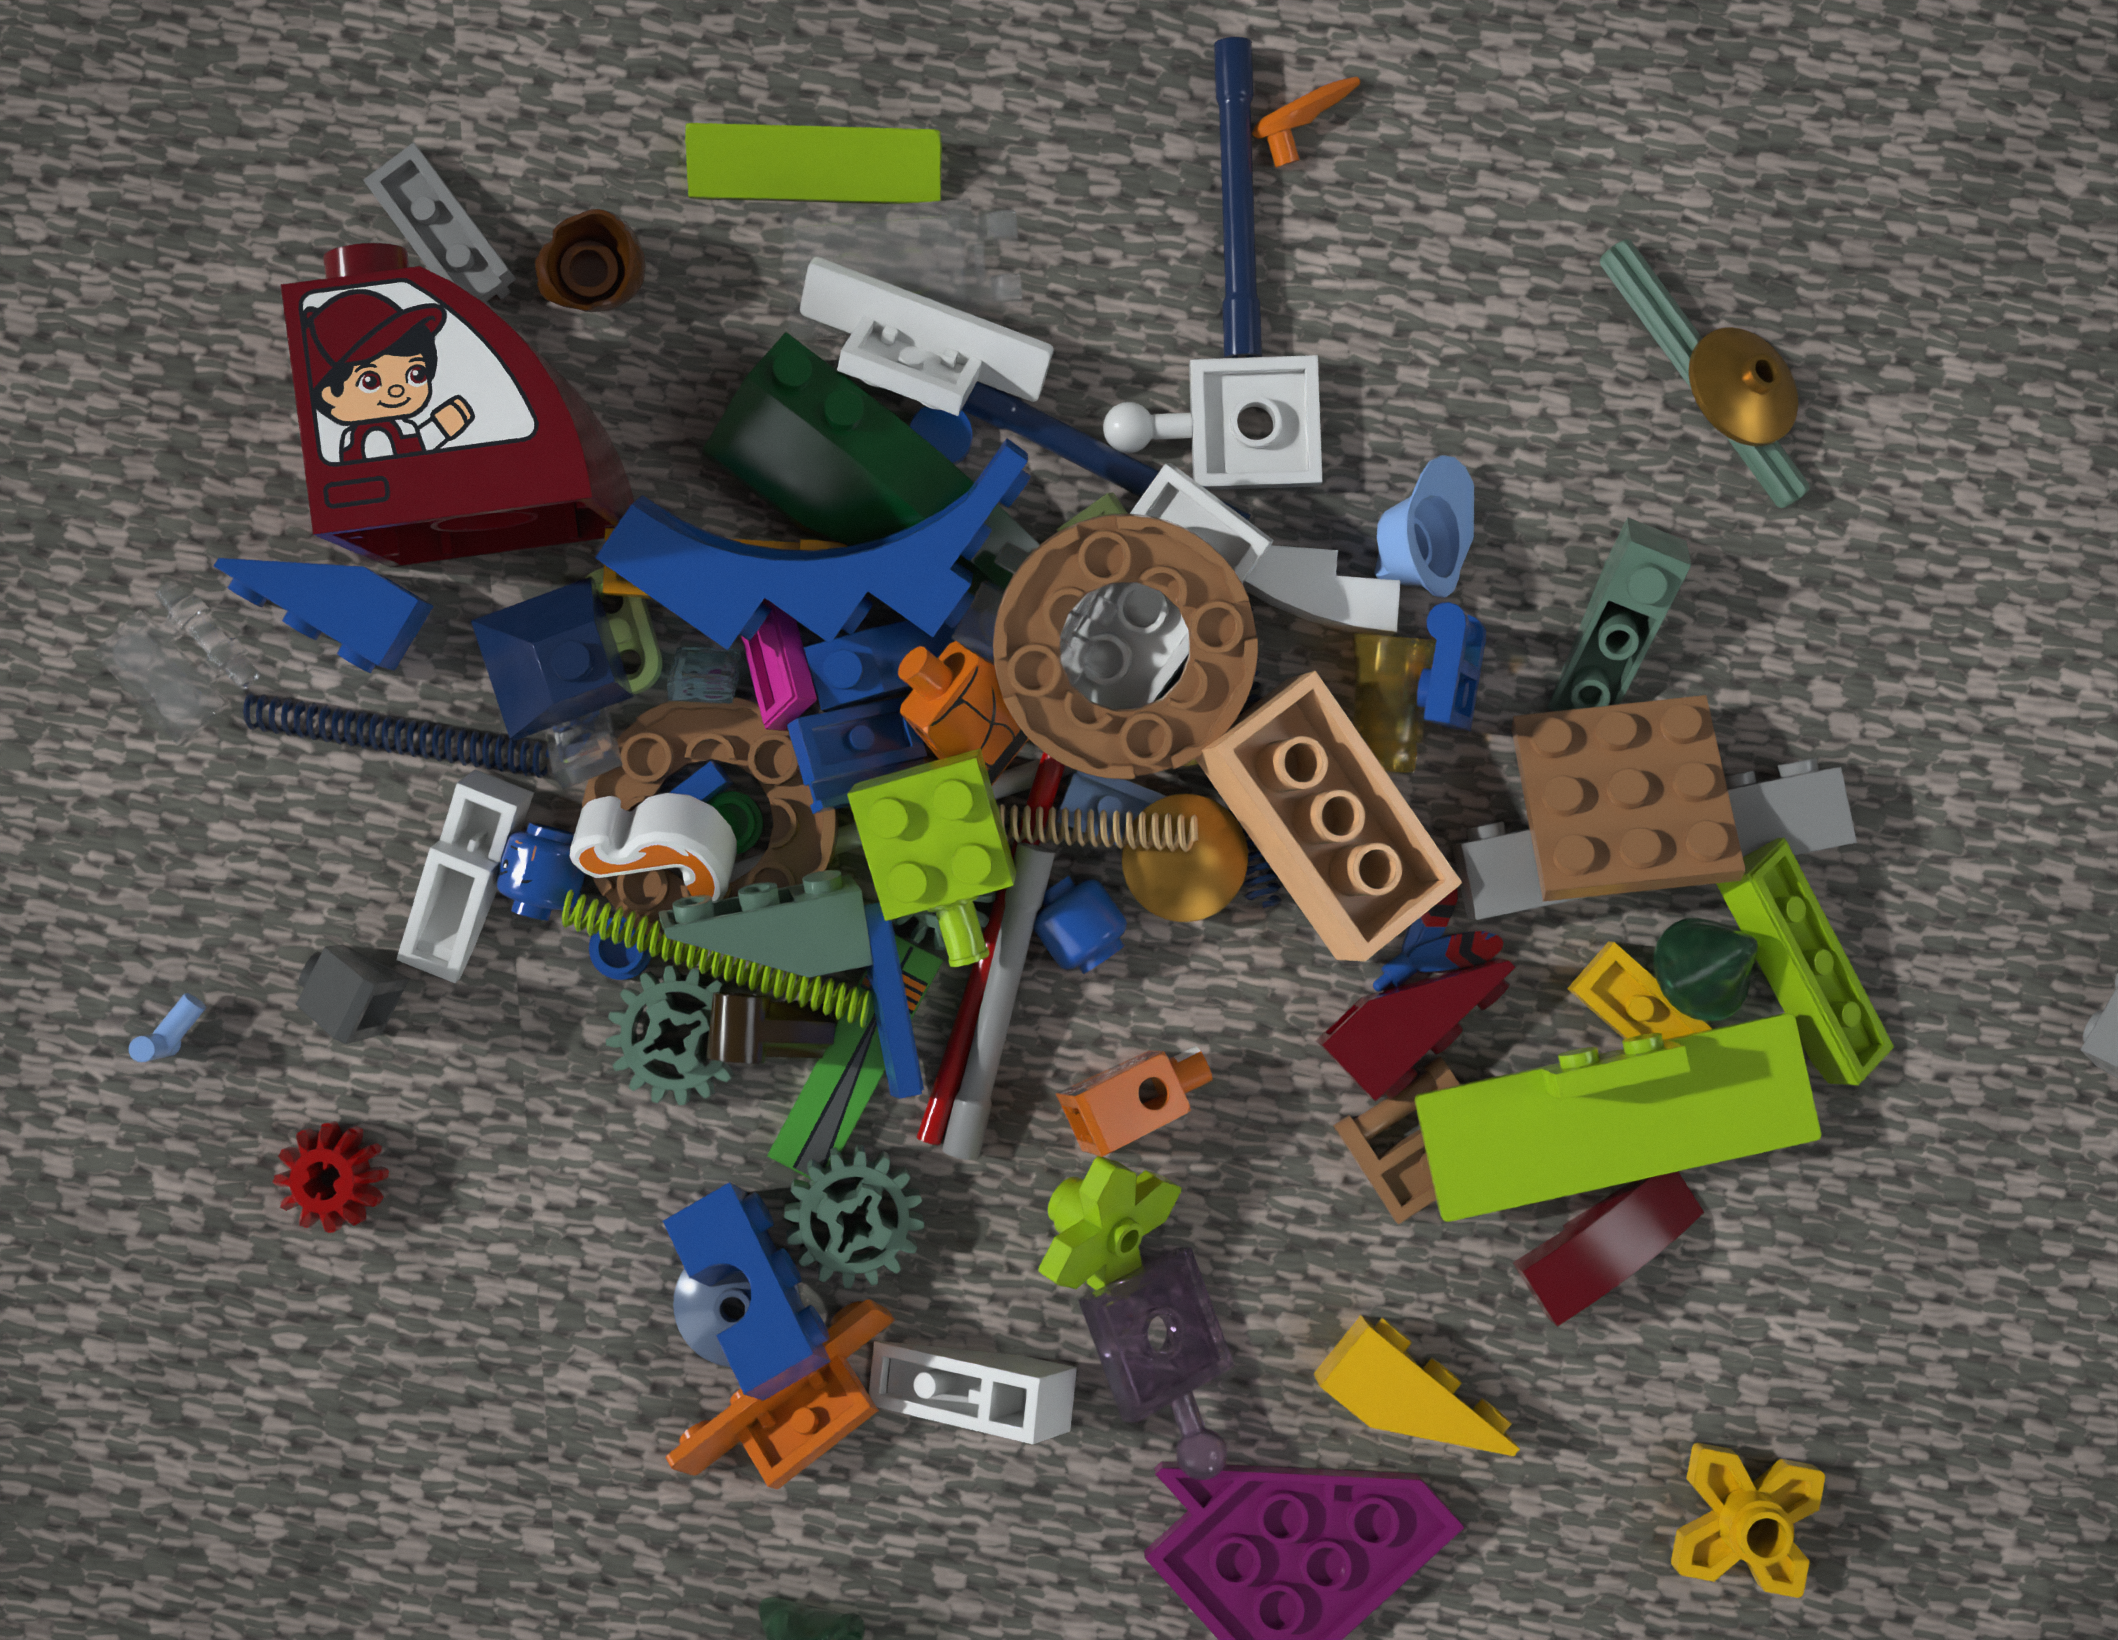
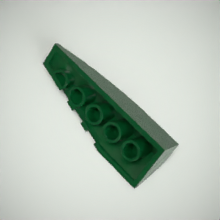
M787 332L781 336L745 377L702 450L704 456L804 532L822 540L824 536H827L847 546L877 540L912 527L943 510L968 492L974 484L968 476L889 409ZM998 504L984 521L987 526L992 528V531L979 551L970 561L961 555L956 560V562L973 573L972 584L967 590L975 596L971 607L994 617L997 616L1000 602L1011 578L1022 562L1040 545Z

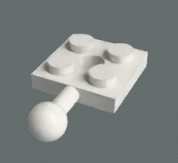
M1318 355L1190 360L1191 413L1150 415L1148 410L1140 404L1123 402L1114 406L1107 413L1104 420L1103 432L1107 442L1111 447L1122 453L1138 452L1146 447L1151 439L1192 438L1193 480L1206 490L1316 487L1322 484ZM1259 407L1267 411L1273 421L1272 433L1261 440H1252L1245 437L1240 432L1237 424L1238 415L1244 409Z

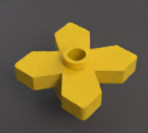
M1695 1443L1692 1446L1686 1479L1710 1506L1712 1511L1677 1529L1671 1565L1682 1576L1715 1582L1742 1559L1748 1565L1757 1584L1765 1592L1795 1598L1802 1597L1810 1561L1794 1543L1793 1524L1819 1511L1825 1474L1812 1464L1780 1458L1752 1482L1739 1456L1732 1449Z

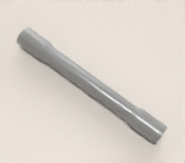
M1022 842L1017 844L1013 860L1017 872L1014 886L1006 888L1005 910L961 1088L954 1099L942 1148L943 1152L956 1158L978 1160L980 1157L992 1109L991 1095L1036 915L1043 904L1055 856V851L1042 846Z

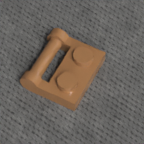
M1440 1056L1425 1065L1423 1068L1426 1073L1412 1081L1395 1097L1391 1099L1386 1098L1354 1120L1348 1115L1333 1125L1398 1225L1436 1201L1421 1128L1376 1156L1367 1141L1415 1111L1414 1099L1416 1095L1460 1085Z

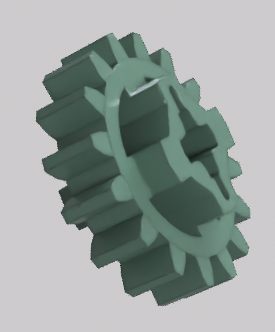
M670 965L665 967L664 982L660 983L658 978L650 971L640 975L641 985L644 989L642 993L630 987L621 991L620 995L629 1007L627 1011L615 1010L609 1013L608 1019L621 1026V1033L607 1038L606 1046L622 1047L624 1056L619 1058L612 1066L615 1071L624 1070L629 1067L634 1071L635 1075L630 1081L629 1089L635 1091L648 1083L653 1086L651 1092L652 1102H661L668 1094V1091L672 1090L678 1105H685L690 1102L691 1088L695 1087L698 1093L705 1099L715 1093L711 1077L714 1076L727 1083L735 1075L726 1062L711 1060L708 1063V1058L703 1051L707 1034L710 1030L713 992H723L726 982L721 978L711 983L708 987L703 985L704 975L701 974L699 967L693 968L687 975L686 980L681 979L678 966ZM671 992H683L693 995L707 1006L698 1011L682 1007ZM647 1006L646 1012L650 1018V1023L645 1039L638 1042L637 1026L640 1016ZM668 1019L675 1026L685 1023L689 1025L698 1020L701 1021V1025L691 1030V1035L683 1040L686 1051L679 1044L671 1046L666 1044L658 1049H654L653 1045L664 1039L663 1035L671 1030ZM657 1059L674 1064L679 1075L683 1074L684 1077L663 1074L653 1068L649 1062Z
M857 1145L853 1153V1159L844 1160L838 1148L835 1147L830 1149L831 1165L823 1168L820 1163L813 1159L807 1163V1170L811 1178L809 1183L797 1179L792 1181L791 1192L801 1201L785 1204L784 1218L792 1222H799V1224L792 1226L786 1231V1239L788 1245L805 1244L798 1254V1263L804 1267L817 1260L819 1262L818 1278L820 1281L825 1283L832 1276L833 1272L837 1271L842 1273L844 1288L851 1289L855 1280V1274L864 1273L870 1285L874 1286L878 1284L877 1269L885 1265L895 1274L901 1270L900 1261L897 1256L899 1250L915 1254L917 1250L916 1240L908 1233V1230L923 1229L924 1219L922 1214L909 1211V1209L916 1207L922 1202L920 1191L914 1188L902 1189L910 1180L909 1170L904 1166L890 1173L888 1171L890 1165L889 1153L882 1151L874 1162L866 1160L864 1145ZM857 1177L855 1182L836 1188L830 1185L843 1178ZM884 1188L890 1193L897 1206L896 1221L880 1211L878 1204L882 1199ZM864 1202L867 1222L855 1220L851 1227L846 1228L843 1234L842 1211L852 1214L857 1206H861ZM811 1211L817 1214L818 1219L828 1224L829 1231L824 1244L818 1239L810 1221ZM869 1246L876 1247V1249L868 1253L852 1255L854 1251Z

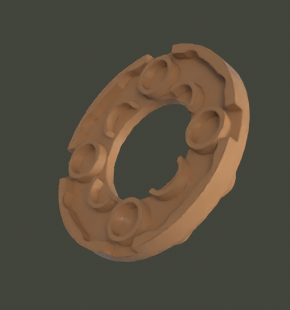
M1110 514L1093 517L1062 529L1039 545L1022 562L1011 578L998 608L994 626L993 656L996 677L1003 700L1017 725L1036 746L1056 761L1080 772L1103 778L1135 779V776L1152 774L1172 767L1176 769L1189 763L1203 754L1202 749L1228 731L1242 710L1253 684L1258 657V638L1256 637L1254 616L1244 586L1227 561L1209 543L1188 529L1161 518L1139 514ZM1137 582L1161 591L1179 608L1188 629L1189 656L1179 681L1161 699L1141 708L1111 709L1089 701L1071 684L1061 663L1060 635L1069 612L1086 594L1107 584Z
M694 695L684 699H674L647 710L636 717L637 721L628 727L611 746L607 745L599 756L586 785L582 808L593 799L615 796L621 800L620 807L622 809L633 811L648 797L658 795L670 777L692 764L715 760L738 765L754 776L770 800L774 824L769 846L756 866L737 880L729 883L728 891L723 899L737 897L740 888L756 883H775L778 889L803 884L802 878L818 871L830 870L834 859L839 830L838 809L812 814L810 805L814 803L809 786H804L788 728L785 731L765 729L759 705L746 699L727 695L721 698H705L700 695ZM668 868L603 878L592 877L601 894L610 901L616 910L621 906L623 907V917L626 920L629 913L635 911L634 928L637 929L642 916L647 914L649 920L645 932L646 935H648L654 921L659 919L658 912L673 909V902L691 896L684 884V880ZM662 925L660 926L658 941L664 932Z

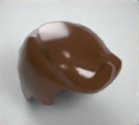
M591 209L566 218L553 229L552 241L544 244L539 252V256L536 257L537 285L540 294L546 300L559 306L592 313L608 311L623 305L638 293L645 278V255L637 236L625 220L610 211Z

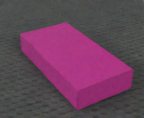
M764 598L762 603L771 608V612L750 641L742 636L741 638L763 725L767 730L785 731L788 728L787 724L798 718L817 700L796 619Z

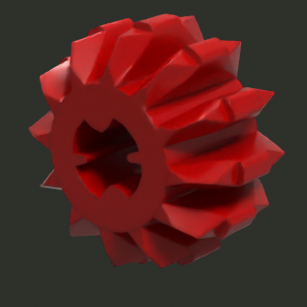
M329 1121L321 1125L319 1134L311 1128L298 1132L296 1134L298 1148L287 1147L281 1150L278 1157L291 1170L275 1175L272 1183L279 1187H290L292 1195L281 1201L280 1208L287 1211L299 1205L303 1207L299 1217V1226L308 1228L320 1219L325 1232L333 1233L341 1229L344 1220L353 1226L363 1222L367 1218L365 1206L375 1207L382 1202L384 1196L380 1190L369 1183H376L388 1178L390 1171L382 1166L370 1168L368 1160L378 1156L382 1151V1146L374 1143L360 1150L358 1146L363 1139V1128L354 1126L342 1135L336 1121ZM334 1166L338 1170L340 1177L333 1182V1186L327 1188L323 1184L321 1177L328 1172V1168Z

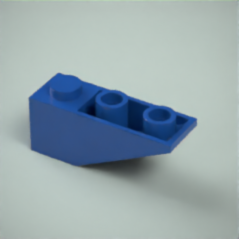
M218 558L214 564L215 568L233 578L227 587L229 590L259 607H263L267 599L287 611L282 620L284 623L314 640L318 639L321 632L325 633L342 644L337 652L340 657L369 673L373 671L376 665L395 671L434 607L384 575L363 566Z

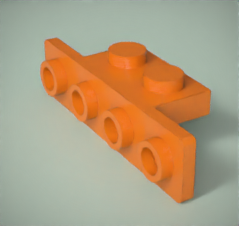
M871 1299L863 1302L857 1301L842 1308L832 1318V1326L827 1329L829 1340L822 1343L831 1362L764 1401L744 1395L740 1388L731 1397V1405L712 1420L701 1421L682 1434L679 1439L680 1445L665 1457L671 1469L696 1476L741 1441L766 1485L777 1490L879 1411L846 1358L895 1321L890 1311Z

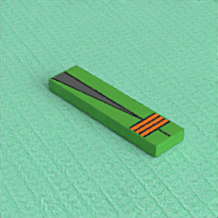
M894 934L912 1021L944 960ZM867 970L857 986L859 990L857 1003L863 992L870 991ZM872 996L866 1027L862 1028L860 1025L862 1009L854 1023L849 1024L847 1020L849 1007L844 1016L838 1021L835 1027L833 1045L826 1049L823 1058L818 1059L767 1157L809 1179L811 1178L807 1170V1163L811 1159L820 1163L825 1168L831 1165L830 1149L837 1147L840 1153L842 1152L886 1070Z

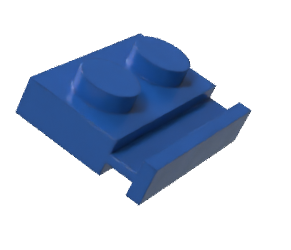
M908 696L800 717L787 724L804 786H809L814 803L810 805L812 814L850 806L847 793L855 783L925 764L923 758L927 756L923 740L900 714L901 704Z

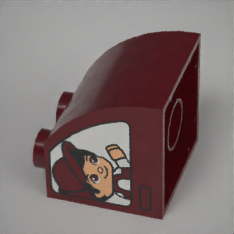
M361 243L334 248L323 256L326 279L280 284L313 535L391 568L605 539V528L615 529L634 502L633 493L622 461L608 433L590 406L571 384L485 303L452 281L421 266L410 267L408 251L405 248L385 243Z

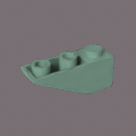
M1627 517L1606 559L1547 708L1554 711L1619 705L1691 567L1686 540Z
M837 870L814 872L802 878L803 884L779 889L775 883L751 884L740 888L737 897L712 901V897L709 895L689 896L673 902V909L658 912L666 938L808 978L873 965L862 890L851 875L842 876L841 872Z

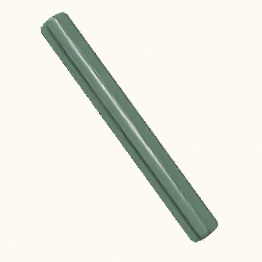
M1629 239L1622 240L1602 255L1600 265L1691 388L1688 371L1689 361L1693 349L1702 337L1633 242ZM1727 437L1776 506L1780 508L1787 507L1804 496L1810 489L1808 481L1778 440L1766 446L1755 447L1735 442Z

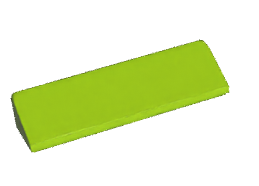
M686 123L685 125L689 198L941 205L942 137L941 131L936 129Z
M1785 837L1776 838L1743 857L1745 873L1741 881L1716 883L1784 1012L1794 1015L1801 1044L1812 1064L1828 1084L1859 1086L1894 1048V1045Z

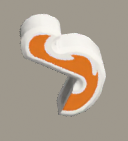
M664 793L648 797L633 811L622 809L620 807L621 800L615 796L593 799L582 808L570 848L571 861L582 872L594 878H603L676 867L680 868L683 873L684 884L691 896L709 895L712 897V901L722 900L728 891L737 853V840L731 826L713 806L688 794Z

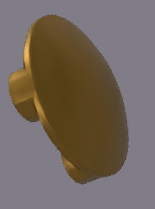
M1194 794L1167 796L1147 806L1143 810L1146 814L1147 842L1151 829L1152 814L1155 812L1159 815L1160 842L1167 813L1171 815L1173 842L1176 835L1178 816L1181 813L1184 816L1186 843L1191 817L1194 814L1197 816L1198 840L1193 841L1191 849L1186 853L1182 850L1180 844L1172 852L1167 844L1159 851L1154 843L1151 848L1146 850L1141 843L1136 849H1132L1127 842L1122 848L1121 863L1126 884L1132 895L1149 912L1170 921H1198L1221 911L1236 896L1247 872L1248 848L1244 833L1237 820L1221 804L1207 797ZM1139 815L1132 821L1134 842L1138 830Z

